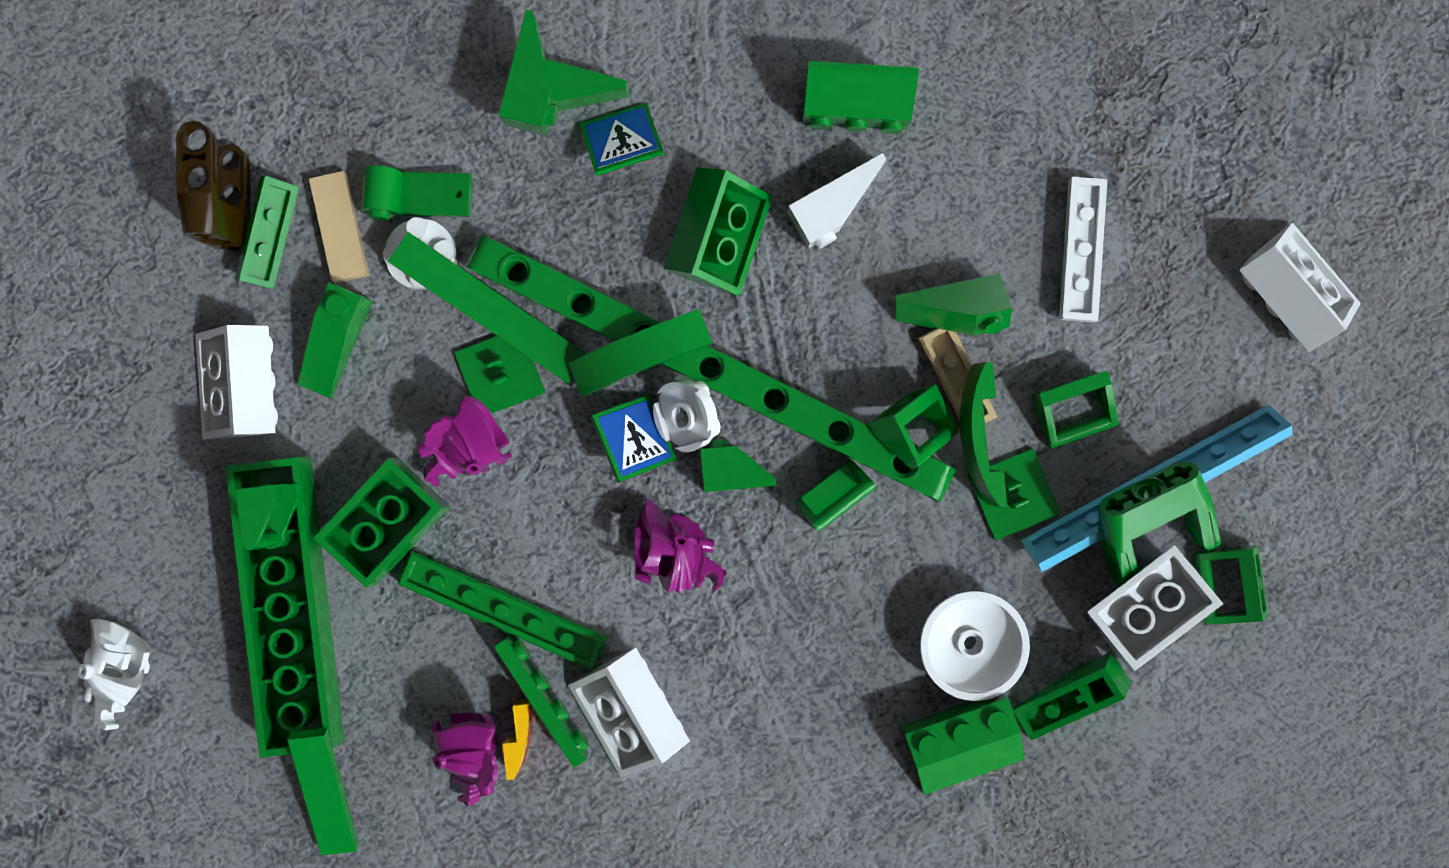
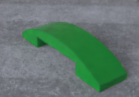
M698 309L626 336L568 364L581 397L613 385L615 382L713 344L702 313Z
M993 362L973 363L964 385L960 407V438L963 455L973 483L986 503L996 507H1007L1004 470L989 468L983 400L996 398Z

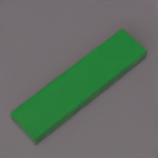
M328 728L290 732L287 741L320 854L330 855L356 852L359 841Z

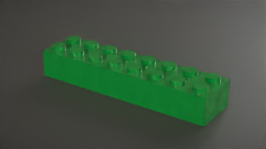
M294 457L225 466L259 758L291 754L287 739L292 731L328 728L334 748L343 742L345 738L322 546L313 539L320 532L312 459L311 457ZM298 484L300 499L282 542L272 547L254 550L244 549L241 542L235 490L267 485Z

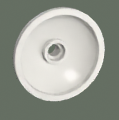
M966 591L944 599L931 611L922 628L920 654L928 675L942 690L960 699L981 701L1003 694L1021 677L1029 658V635L1023 619L1008 602L987 592ZM973 636L976 640L975 646L968 649L964 646V641L967 637Z

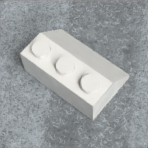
M1293 223L1286 226L1249 257L1239 270L1242 273L1245 284L1260 294L1265 300L1268 311L1274 317L1282 320L1288 327L1289 335L1293 341L1303 345L1308 352L1344 332L1361 304Z
M225 325L195 334L202 440L276 433L275 425L277 424L278 414L273 403L275 376L271 371L270 358L273 351V342L269 336L268 326Z
M1173 545L1088 610L1087 614L1128 669L1136 671L1223 605V603L1178 548Z
M637 648L616 656L568 685L621 778L664 763L690 742L681 722L673 713L663 691L658 687Z

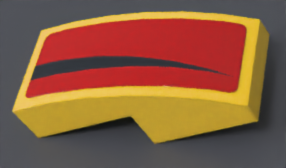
M528 699L517 700L513 705L516 736L508 737L502 744L507 780L515 779L528 753L533 726V706Z

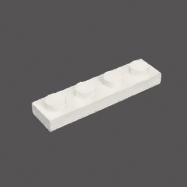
M1071 177L1068 180L1059 320L1098 321L1108 179Z

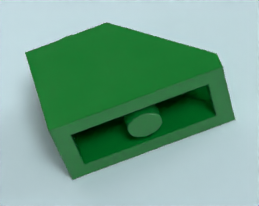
M729 440L710 441L707 444L708 449H700L704 492L776 486L775 477L740 448L729 446Z

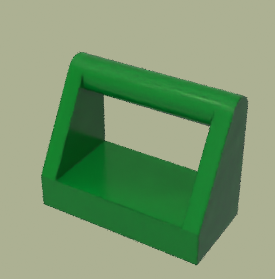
M1107 370L1031 395L1046 441L1051 449L1119 425L1113 387ZM1096 390L1104 416L1056 432L1051 405Z
M936 384L910 391L869 422L874 435L911 469L917 468L958 434V428ZM921 414L939 431L916 449L905 425Z
M850 459L794 502L813 528L820 532L877 489V487L867 474Z
M298 484L267 485L235 490L241 542L244 549L254 550L279 545L283 540L300 499Z
M1258 545L1194 553L1197 572L1214 593L1210 560L1239 558L1246 611L1218 614L1216 609L1204 618V624L1263 622L1268 617Z

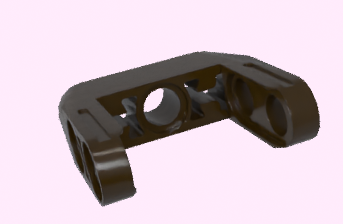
M198 121L186 122L181 125L176 136V190L183 235L215 249L242 250L251 215L249 156L236 145H223L218 149L215 134L209 127ZM197 130L204 131L206 142L203 147L196 150L191 149L188 144L190 134ZM236 152L240 157L238 167L234 170H226L223 166L224 157L228 153ZM195 168H203L206 172L205 182L200 187H191L188 181L190 172ZM231 187H237L240 191V199L235 205H230L223 200L224 192Z

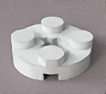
M414 217L409 221L403 222L393 230L383 250V258L387 263L389 272L399 283L411 289L425 290L427 288L387 262L406 233L409 232L457 265L456 244L452 235L439 223Z
M679 379L667 383L660 388L658 393L661 394L659 402L654 403L653 416L658 432L666 442L672 440L674 444L679 446L675 449L681 452H692L706 446L714 436L719 434L721 427L717 419L716 408L710 397L709 388L704 382ZM686 411L688 419H683L681 412Z

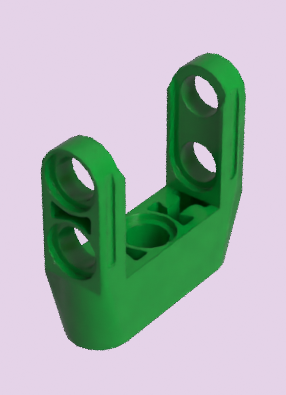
M1186 461L1174 463L1108 495L1099 503L1098 533L1110 576L1117 587H1120L1139 572L1131 540L1182 515L1184 516L1186 530L1192 534L1195 542L1204 552L1220 546L1221 540L1213 500L1197 465Z

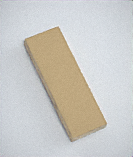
M340 171L310 178V187L332 282L336 284L370 276L347 173Z
M934 329L917 339L960 424L961 399L972 364L956 332ZM983 400L986 423L998 416L990 400Z

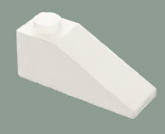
M883 153L789 205L787 213L808 249L814 245L821 249L837 239L835 233L839 232L886 161Z

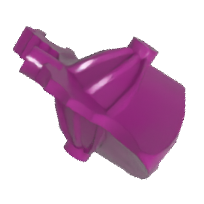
M469 396L461 400L460 407L455 415L450 417L442 416L440 419L432 421L431 425L424 430L423 443L417 445L422 458L435 454L432 459H429V462L426 463V467L423 469L424 480L431 482L435 487L440 485V474H447L451 479H455L458 473H463L466 476L478 475L490 470L488 464L494 462L500 466L512 457L510 452L502 454L499 451L509 444V439L491 415L490 410L482 401Z
M651 500L645 503L637 520L635 530L634 577L636 580L650 584L651 576L648 574H653L659 577L662 587L667 592L671 593L674 590L681 593L683 589L691 590L692 583L695 587L699 588L705 581V577H708L712 580V589L717 591L723 585V578L727 573L721 568V565H717L715 561H711L709 557L704 555V552H713L714 539L704 538L705 533L700 529L698 523L692 522L688 517H682L678 514L668 517Z
M453 713L450 715V727L442 730L439 720L433 722L431 727L438 751L432 757L433 764L437 769L443 768L455 774L453 782L459 784L463 790V794L459 795L457 799L459 802H463L466 807L480 801V796H487L495 792L493 785L498 779V766L495 756L497 735L494 722L488 713Z

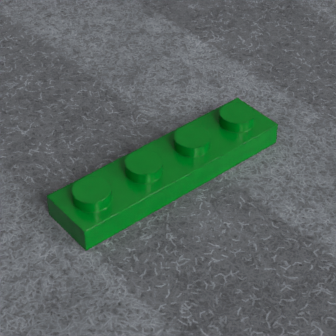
M512 635L495 645L494 648L572 767L575 768L586 761L589 755L587 748L590 747L586 736L579 728L574 730L567 720L570 717L568 709L559 698L554 700L547 688L550 687V683L545 674L539 668L535 670L527 659L530 657V653L521 639L515 641Z

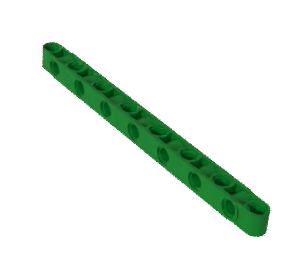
M480 235L465 265L469 270L614 342L639 332L643 328H649L660 323L484 235ZM516 266H526L527 276L521 282H513L510 276L511 271ZM580 297H589L592 302L590 310L585 314L575 313L574 302ZM709 346L660 364L694 382L702 381L710 390L940 503L956 472V469L930 456L917 468H909L904 474L898 473L893 466L896 455L874 435L870 426ZM707 359L716 360L721 368L719 374L714 378L704 377L700 372V366L703 361ZM775 390L782 394L784 403L780 409L771 410L766 407L764 396L767 392ZM833 422H841L847 428V436L841 442H836L829 436V426Z

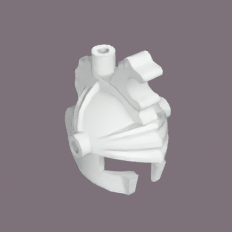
M90 619L91 647L86 650L83 664L78 668V676L84 679V686L86 687L83 699L95 704L94 719L96 728L101 727L103 730L118 729L119 724L114 720V713L124 712V706L127 705L140 688L144 675L148 673L150 668L148 658L151 653V647L141 637L119 623L105 619Z

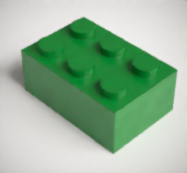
M388 458L313 539L365 588L378 585L450 506L399 458Z

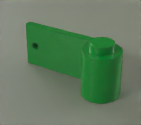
M364 166L361 211L368 213V219L377 221L390 220V215L470 217L472 174L401 172L398 169L386 166Z

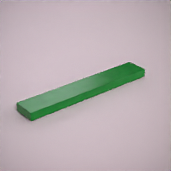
M409 232L406 233L387 261L567 384L574 377L568 363L586 355L581 349Z
M411 551L397 583L404 588L592 671L608 637L416 551Z

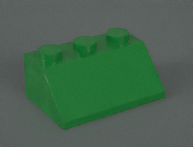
M809 61L804 81L802 124H810V128L816 130H827L833 125L845 126V130L850 132L866 131V128H880V132L885 134H899L902 130H907L912 121L919 67Z
M697 167L663 269L687 280L740 296L773 196L727 170Z
M1004 694L987 700L969 701L900 726L924 795L1025 760L1021 732L1009 698Z

